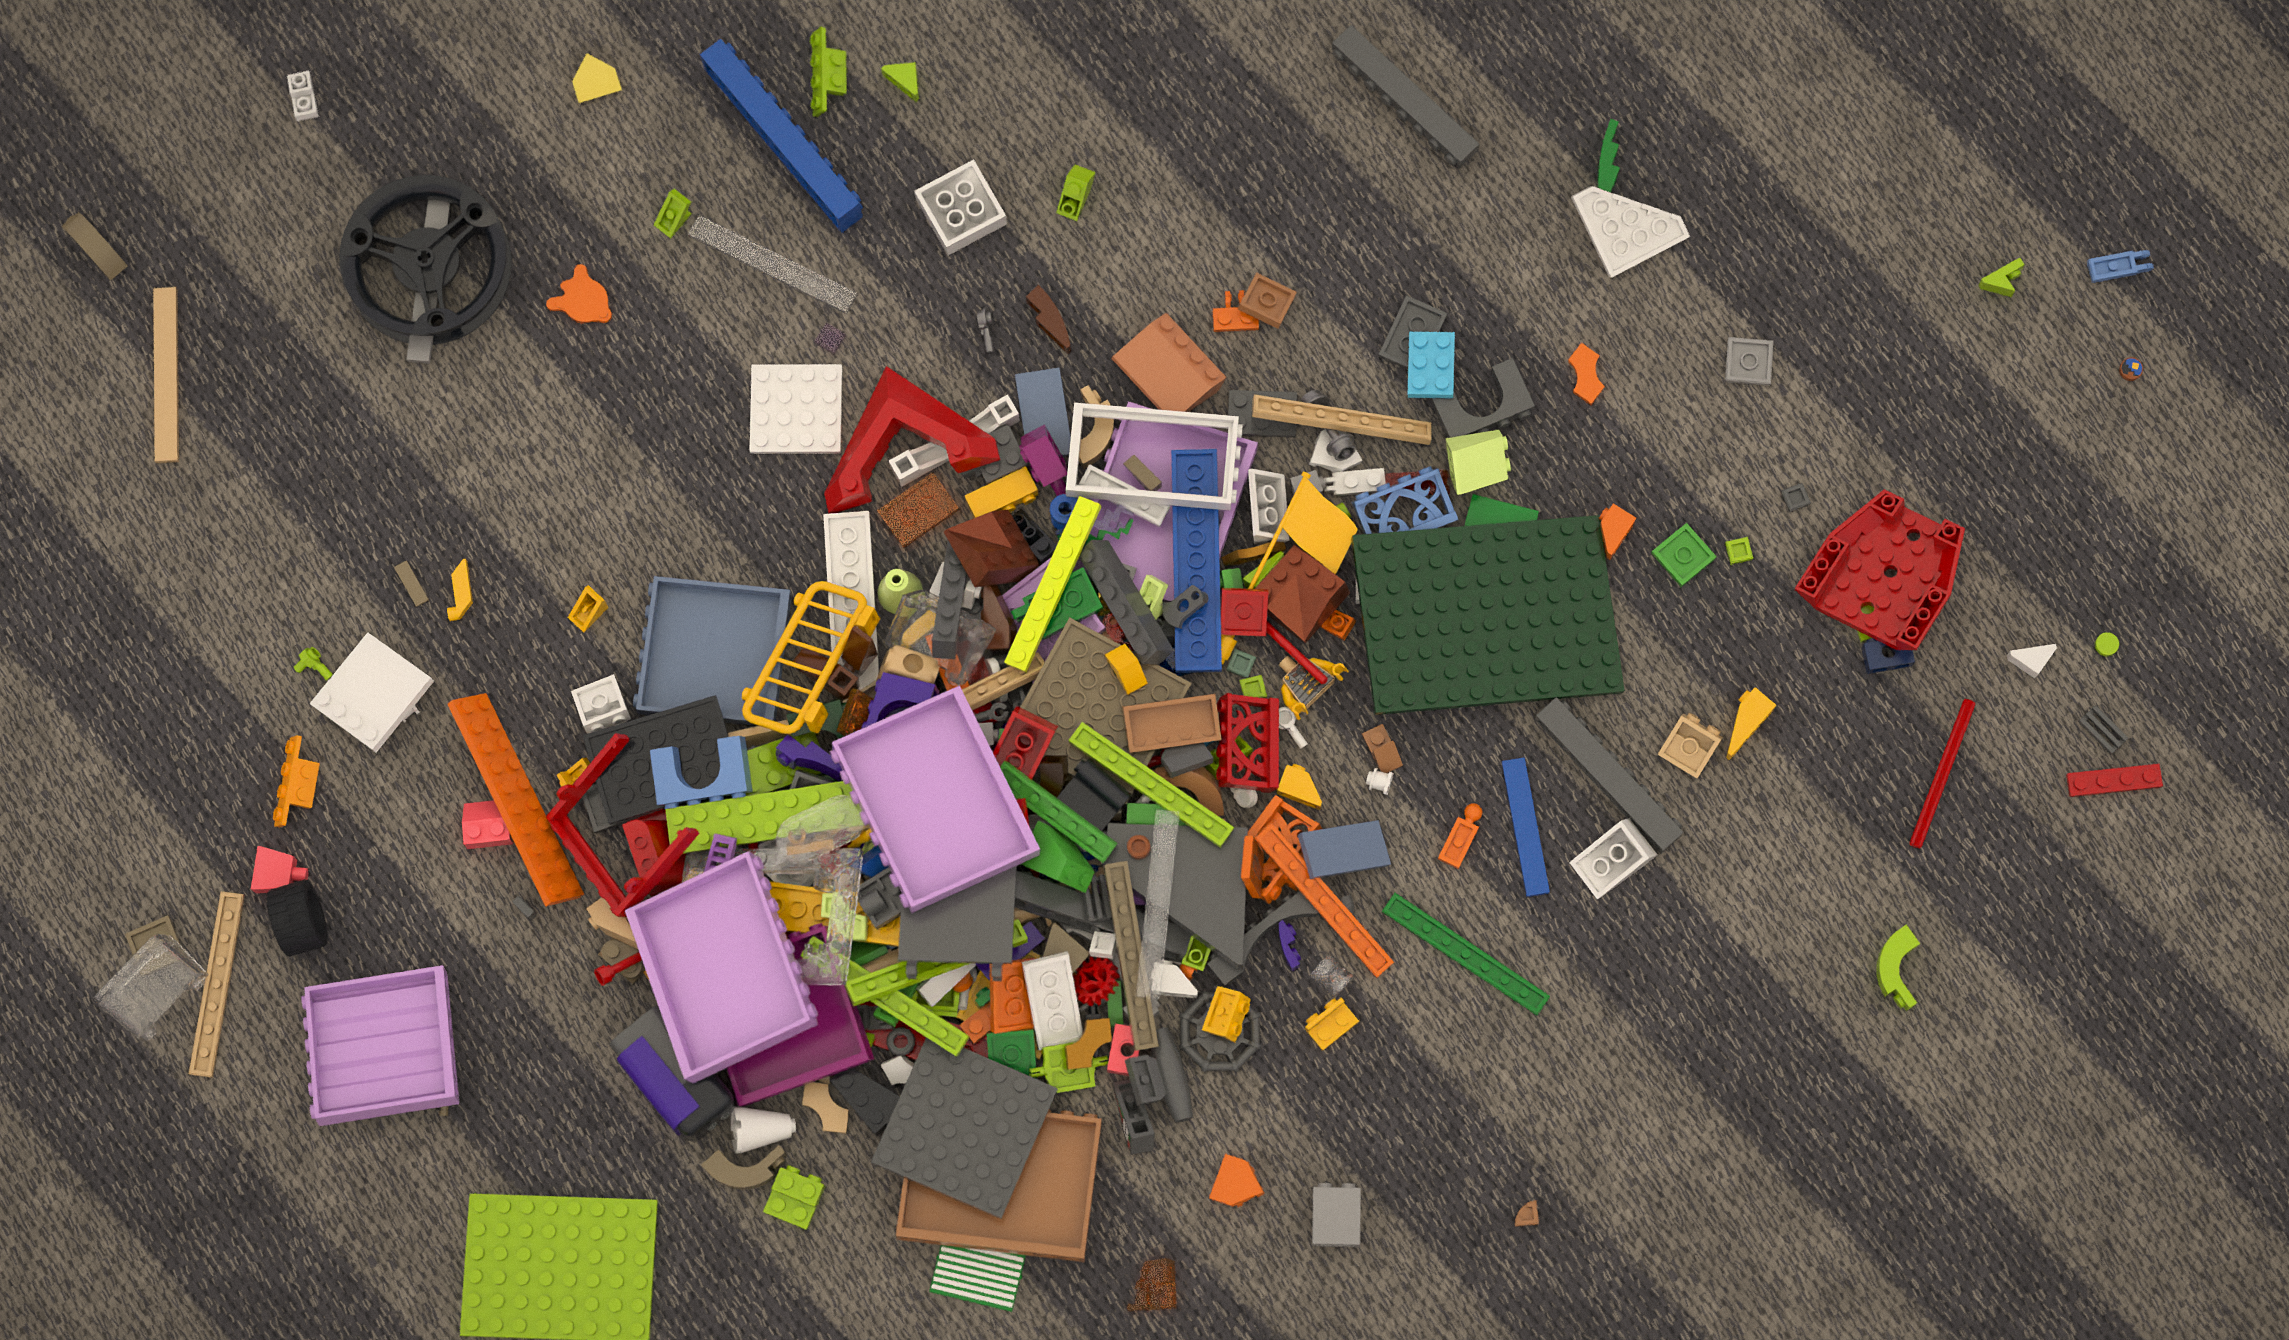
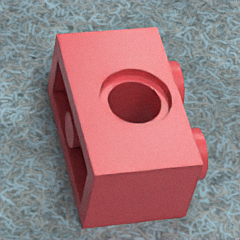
M1115 1024L1107 1067L1108 1073L1129 1076L1125 1060L1138 1057L1140 1054V1050L1134 1051L1133 1055L1129 1057L1121 1053L1124 1046L1129 1045L1134 1048L1130 1026Z

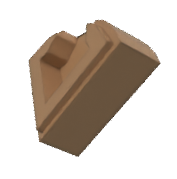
M1536 1200L1528 1202L1519 1210L1515 1219V1227L1539 1224Z

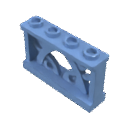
M1429 466L1419 470L1420 475L1411 478L1409 474L1397 479L1398 484L1390 486L1389 483L1376 488L1378 492L1369 495L1368 491L1356 495V500L1351 503L1363 533L1372 534L1368 523L1378 524V533L1393 532L1391 530L1392 525L1387 526V522L1398 523V531L1435 529L1459 520L1439 469H1432ZM1425 480H1431L1436 485L1435 493L1429 499L1425 496L1429 493L1430 487L1427 490L1421 489V483ZM1415 483L1414 491L1403 488ZM1390 493L1385 503L1382 499L1378 498ZM1439 495L1445 506L1446 514H1442L1433 503ZM1399 496L1413 499L1421 504L1413 513V527L1408 528L1407 524L1399 518L1388 517L1394 502ZM1375 502L1377 504V509L1371 510V512L1380 514L1379 519H1371L1366 516L1364 510L1368 503ZM1426 507L1428 510L1423 513L1427 514V519L1420 520L1418 515Z

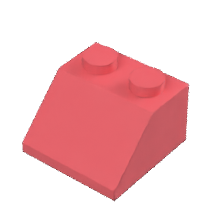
M494 800L464 804L462 830L463 843L467 849L514 844Z

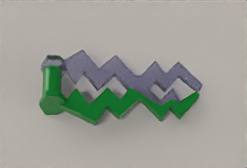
M1119 503L1114 513L1107 508L1101 521L1096 519L1093 526L1099 529L1097 538L1089 533L1085 545L1091 540H1103L1107 533L1118 540L1121 532L1128 535L1134 520L1130 518L1124 526L1120 521L1118 522L1121 512L1131 516L1134 513ZM1111 520L1116 523L1118 522L1115 530L1109 527ZM1066 524L1063 529L1055 531L1058 540H1060Z

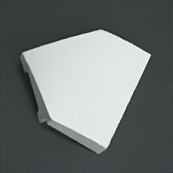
M1324 429L1315 440V447L1309 465L1314 467L1318 465L1334 473L1338 471L1343 472L1357 466L1363 460L1357 450L1351 457L1343 461H1337L1334 456L1329 455L1326 448L1332 439ZM1337 430V432L1339 433V435H1342V434H1345V433H1346V432H1344V431H1338V430Z

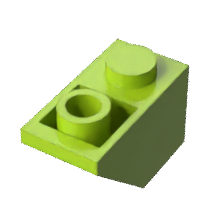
M1078 165L1073 166L1067 174L1057 214L1075 221L1078 220L1091 190L1096 172Z

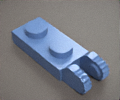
M2149 250L2128 251L2088 259L2087 265L2092 283L2153 270L2152 263L2136 265L2135 260L2148 258L2150 256Z

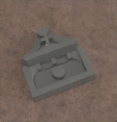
M1204 743L1165 748L1161 756V764L1164 765L1171 778L1213 763V756Z

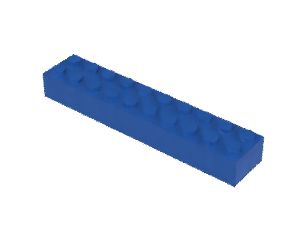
M719 39L700 54L704 70L840 232L843 233L863 217L860 197L854 190L850 192L847 189V182L840 174L836 176L830 161L826 157L823 159L818 154L819 149L812 141L808 142L805 139V133L798 124L796 126L793 125L790 121L792 118L785 108L780 109L776 104L778 101L771 92L766 93L760 78L757 75L753 77L749 72L750 67L743 59L739 61L733 46L730 43L725 44L722 39Z

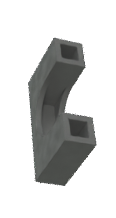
M1513 358L1492 366L1491 374L1500 391L1502 403L1499 409L1489 416L1476 417L1468 414L1459 404L1454 391L1453 398H1429L1447 438L1488 432L1496 427L1503 429L1511 424L1510 421L1517 418L1522 421L1532 416L1531 413L1534 412L1535 405Z

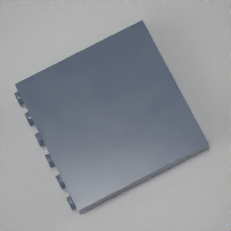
M654 576L653 583H649L648 596H651L650 605H646L645 618L648 619L647 627L643 628L642 640L645 641L644 649L640 650L639 663H642L641 671L637 672L636 685H639L638 694H634L633 707H636L638 714L651 715L716 695L725 723L758 726L746 721L743 717L742 708L745 701L742 700V692L746 687L753 688L788 625L792 599L791 591L788 589ZM785 649L780 656L782 659H784ZM777 662L769 677L781 680L783 663ZM767 681L759 696L778 702L780 685ZM756 700L751 712L754 715L776 721L778 707Z

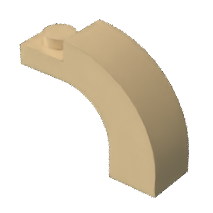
M1089 385L1080 389L1081 396L1086 404L1111 406L1108 399L1100 403L1102 400L1096 390L1092 391ZM1094 417L1095 423L1092 431L1085 438L1081 439L1079 462L1083 469H1086L1089 464L1092 465L1106 453L1112 442L1114 419Z

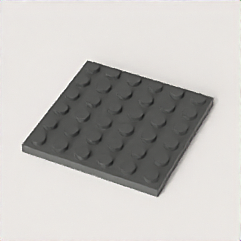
M926 1037L871 1163L1002 1219L1058 1088L965 1048L961 1050L958 1056H955Z

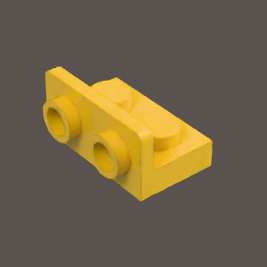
M1217 986L1202 1030L1236 1042L1237 1037L1242 1031L1245 1014L1248 1013L1250 1008V998L1241 992Z
M1335 998L1324 1006L1326 1010L1320 1015L1315 1013L1306 1020L1308 1025L1305 1026V1030L1322 1051L1359 1022L1342 998L1338 1001Z

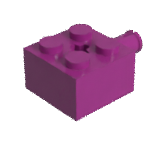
M1044 424L1021 437L1020 454L1025 463L1030 462L1031 473L1037 483L1041 481L1043 487L1050 484L1056 496L1066 494V484L1062 477L1067 475V464Z

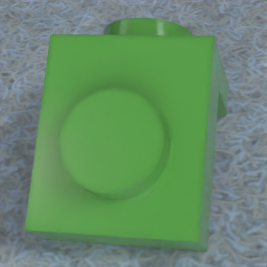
M1239 568L1220 571L1221 594L1222 588H1243Z

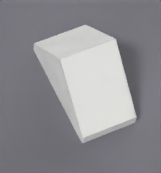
M2056 644L2012 650L2008 653L2007 659L2035 679L2057 647Z

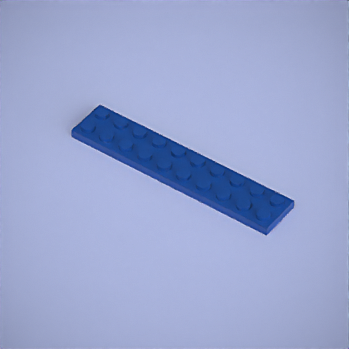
M1217 449L1171 450L1172 493L1218 496ZM1172 506L1174 599L1191 585L1198 587L1201 591L1207 593L1209 597L1207 604L1183 622L1182 629L1175 627L1176 673L1222 672L1218 509ZM1188 600L1180 603L1179 609L1181 612H1185L1188 609Z

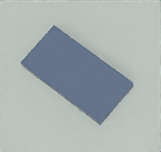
M1060 367L1015 374L1024 435L1045 424L1062 456H1069L1071 437Z
M1379 820L1298 834L1310 879L1391 865Z

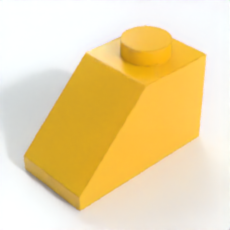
M1287 765L1277 789V795L1320 810L1322 801L1309 773L1305 772L1306 769L1300 765Z

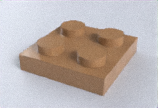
M1256 272L1238 310L1279 329L1297 292Z

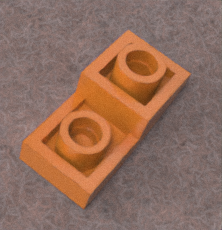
M1335 610L1320 628L1345 641L1356 621L1354 618Z

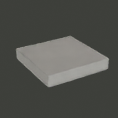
M1728 337L1725 382L1770 386L1773 341Z

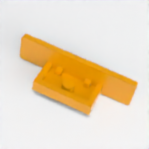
M296 735L291 737L285 746L287 757L286 762L283 763L281 768L283 779L282 785L280 784L277 790L279 801L278 807L273 812L274 827L279 828L286 825L290 805L308 809L312 808L320 763L298 758L302 736Z

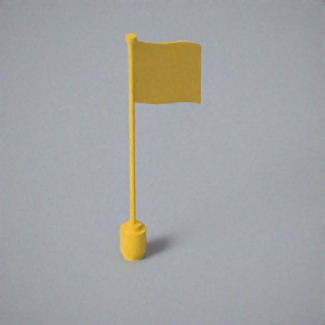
M1302 472L1301 476L1303 478L1248 589L1254 588L1282 529L1287 532L1299 547L1336 575L1352 542L1351 537L1356 534L1358 528L1343 511L1321 495L1308 480L1311 477L1310 474ZM1221 635L1222 665L1225 660L1228 661L1237 643L1234 640L1235 635Z

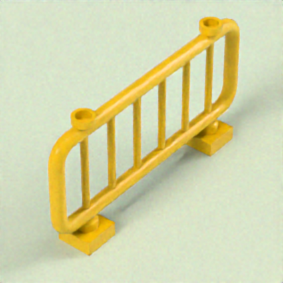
M825 581L815 582L810 585L805 594H796L794 605L797 608L753 688L746 687L742 692V700L745 701L742 714L746 721L782 734L795 733L800 730L804 723L807 724L812 732L819 733L829 714L823 703L818 702L817 699L844 651L851 629L855 625L871 637L880 621L875 608L867 605V599L862 593ZM824 590L856 600L858 606L854 614H850L812 602L811 600L816 592ZM808 605L851 618L843 633L801 620ZM798 624L840 637L833 652L790 638ZM790 643L830 656L824 669L819 671L782 659L780 656L786 645ZM777 662L820 675L812 690L769 677ZM769 681L809 694L802 709H798L761 697L759 694L766 682ZM756 700L798 713V716L794 723L785 725L754 715L751 710Z

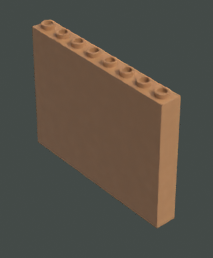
M1049 1109L1002 1219L904 1178L896 1230L897 1240L1085 1262L1102 1119L1097 1118L1098 1116L1095 1114L1086 1113L1082 1117L1074 1116V1112L1060 1111V1114L1051 1113Z

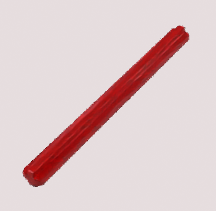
M1964 699L1911 837L1909 844L1912 847L1920 849L1924 843L1976 705L1972 700Z

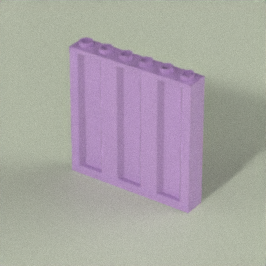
M443 965L304 987L305 996H302V1006L306 1010L307 1017L303 1018L305 1031H308V1039H305L306 1052L310 1053V1061H307V1071L312 1079V1083H308L310 1097H313V1105H310V1114L319 1126L459 1104L448 976Z

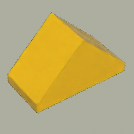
M587 585L570 612L568 619L585 632L609 607L605 600Z
M1126 644L1105 654L1107 661L1127 695L1148 684L1138 659Z

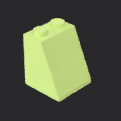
M1500 430L1445 438L1451 483L1457 495L1508 479L1507 472L1511 471L1509 458H1505L1504 451L1508 450L1506 436L1503 437Z

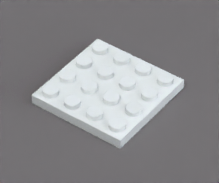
M842 364L752 365L750 454H841Z

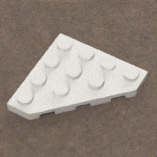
M1593 186L1571 196L1610 278L1690 237L1681 216Z

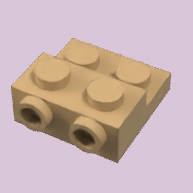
M1688 713V715H1681L1658 755L1693 777L1698 778L1723 737L1719 736L1721 731L1711 725H1708L1706 728L1699 723L1700 718L1692 713Z

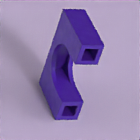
M883 672L881 679H878L876 682V695L874 700L870 701L868 720L863 723L862 729L885 719L896 709L910 708L939 695L938 688L932 683Z

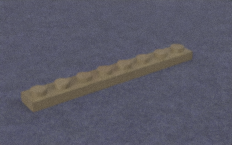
M1128 862L1105 864L1103 868L1134 1051L1159 1047Z

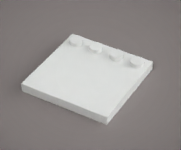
M367 633L310 704L376 753L432 685L434 680L370 633Z

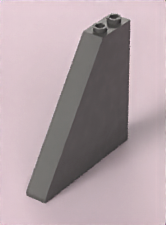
M1108 823V828L1103 830V833L1118 844L1107 860L1102 863V867L1105 864L1127 861L1133 894L1235 968L1243 970L1246 886L1241 879L1244 837L1248 836V828L1234 827L1233 832L1220 848L1190 826ZM1135 835L1145 836L1150 842V853L1144 859L1137 860L1128 854L1127 843Z

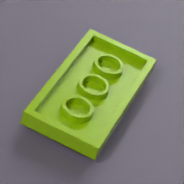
M815 732L792 737L804 747H807L811 741L820 747ZM782 738L747 751L753 792L746 793V796L770 793L791 785L798 769L816 775L823 773L805 767H796L793 770L791 767H785L779 763L776 757V747L784 739Z

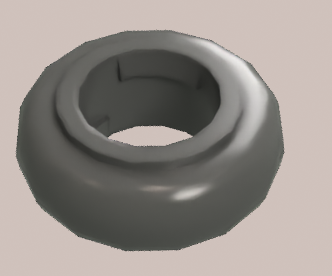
M898 1027L889 1033L886 1044L892 1054L905 1056L913 1050L915 1037L909 1029ZM899 1035L907 1037L908 1043L904 1048H898L894 1044L895 1038Z

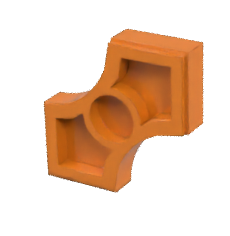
M1581 343L1568 359V363L1574 368L1577 376V384L1573 393L1592 405L1605 388L1596 375V362L1600 355Z

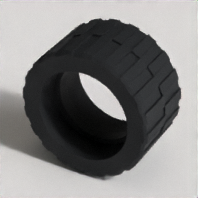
M304 879L268 891L266 899L270 923L277 943L286 956L291 957L326 946L328 933L325 916L317 893L308 880Z

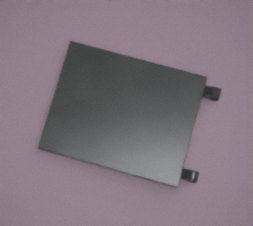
M1017 866L913 913L910 912L909 907L904 908L901 903L898 961L907 962V979H917L918 962L992 964V981H1002L1003 964H1012Z

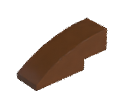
M1038 284L1026 296V303L1039 314L1035 318L1036 325L1069 354L1071 346L1063 318L1049 295Z

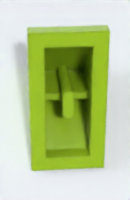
M915 62L884 65L881 68L883 77L915 102L919 100Z

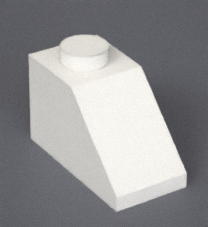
M1159 960L1158 964L1153 963L1151 994L1197 999V989L1177 965H1172L1173 962Z

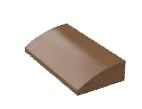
M1215 694L1122 706L1129 753L1221 740Z

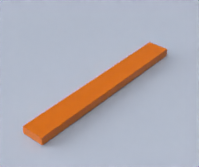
M1269 823L1254 837L1260 847L1376 978L1394 963L1321 878L1310 879L1305 860L1272 823Z

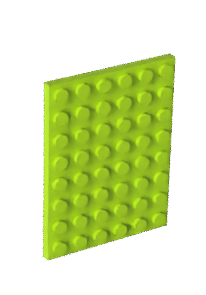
M469 1194L460 1336L553 1340H650L658 1200Z

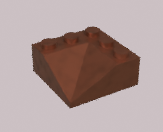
M1009 510L991 511L944 531L974 587L1019 582L1040 565Z
M1295 544L1255 588L1268 589L1267 615L1304 643L1312 637L1350 594L1344 580Z

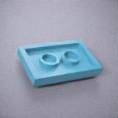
M1409 332L1408 398H1453L1455 332Z

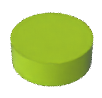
M2102 633L2095 641L2096 651L2105 657L2112 656L2119 648V640L2112 633Z

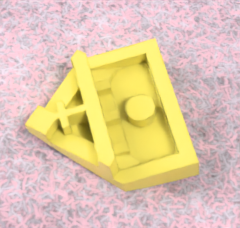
M586 54L572 81L579 103L622 90L615 68Z

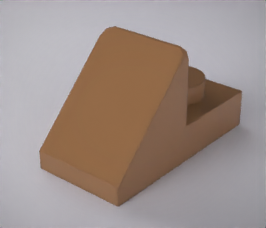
M1383 724L1362 733V737L1381 772L1389 773L1403 766L1394 741H1391Z

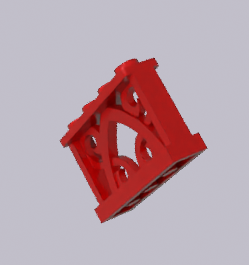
M1226 693L1217 702L1221 740H1219L1216 749V755L1219 758V766L1216 771L1218 786L1271 793L1279 788V698L1268 699ZM1235 704L1241 706L1245 711L1246 718H1244L1239 710H1236L1237 718H1234L1232 716V706ZM1249 706L1261 707V712L1251 714ZM1247 726L1252 736L1261 742V747L1254 750L1250 754L1249 759L1235 742L1239 733ZM1261 726V733H1258L1255 727ZM1256 755L1261 756V763L1258 759L1253 763ZM1232 764L1237 767L1236 773L1240 772L1243 767L1246 769L1242 778L1237 779L1232 776ZM1252 773L1260 777L1261 781L1248 780Z

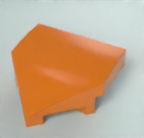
M1225 1154L1209 1198L1232 1207L1235 1205L1240 1207L1244 1202L1265 1193L1258 1182L1254 1168L1250 1166L1248 1161Z

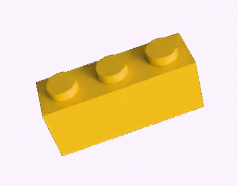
M1025 466L965 495V501L973 517L976 518L991 511L1009 510L1011 513L1016 509L1015 506L1021 503L1027 505L1034 502L1039 493Z

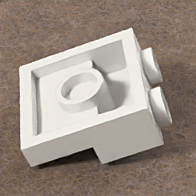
M615 675L571 691L587 734L625 723L631 719Z

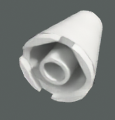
M739 1106L733 1107L731 1113V1132L733 1131L734 1140H732L735 1154L743 1153L791 1138L792 1133L796 1132L795 1119H791L790 1114Z

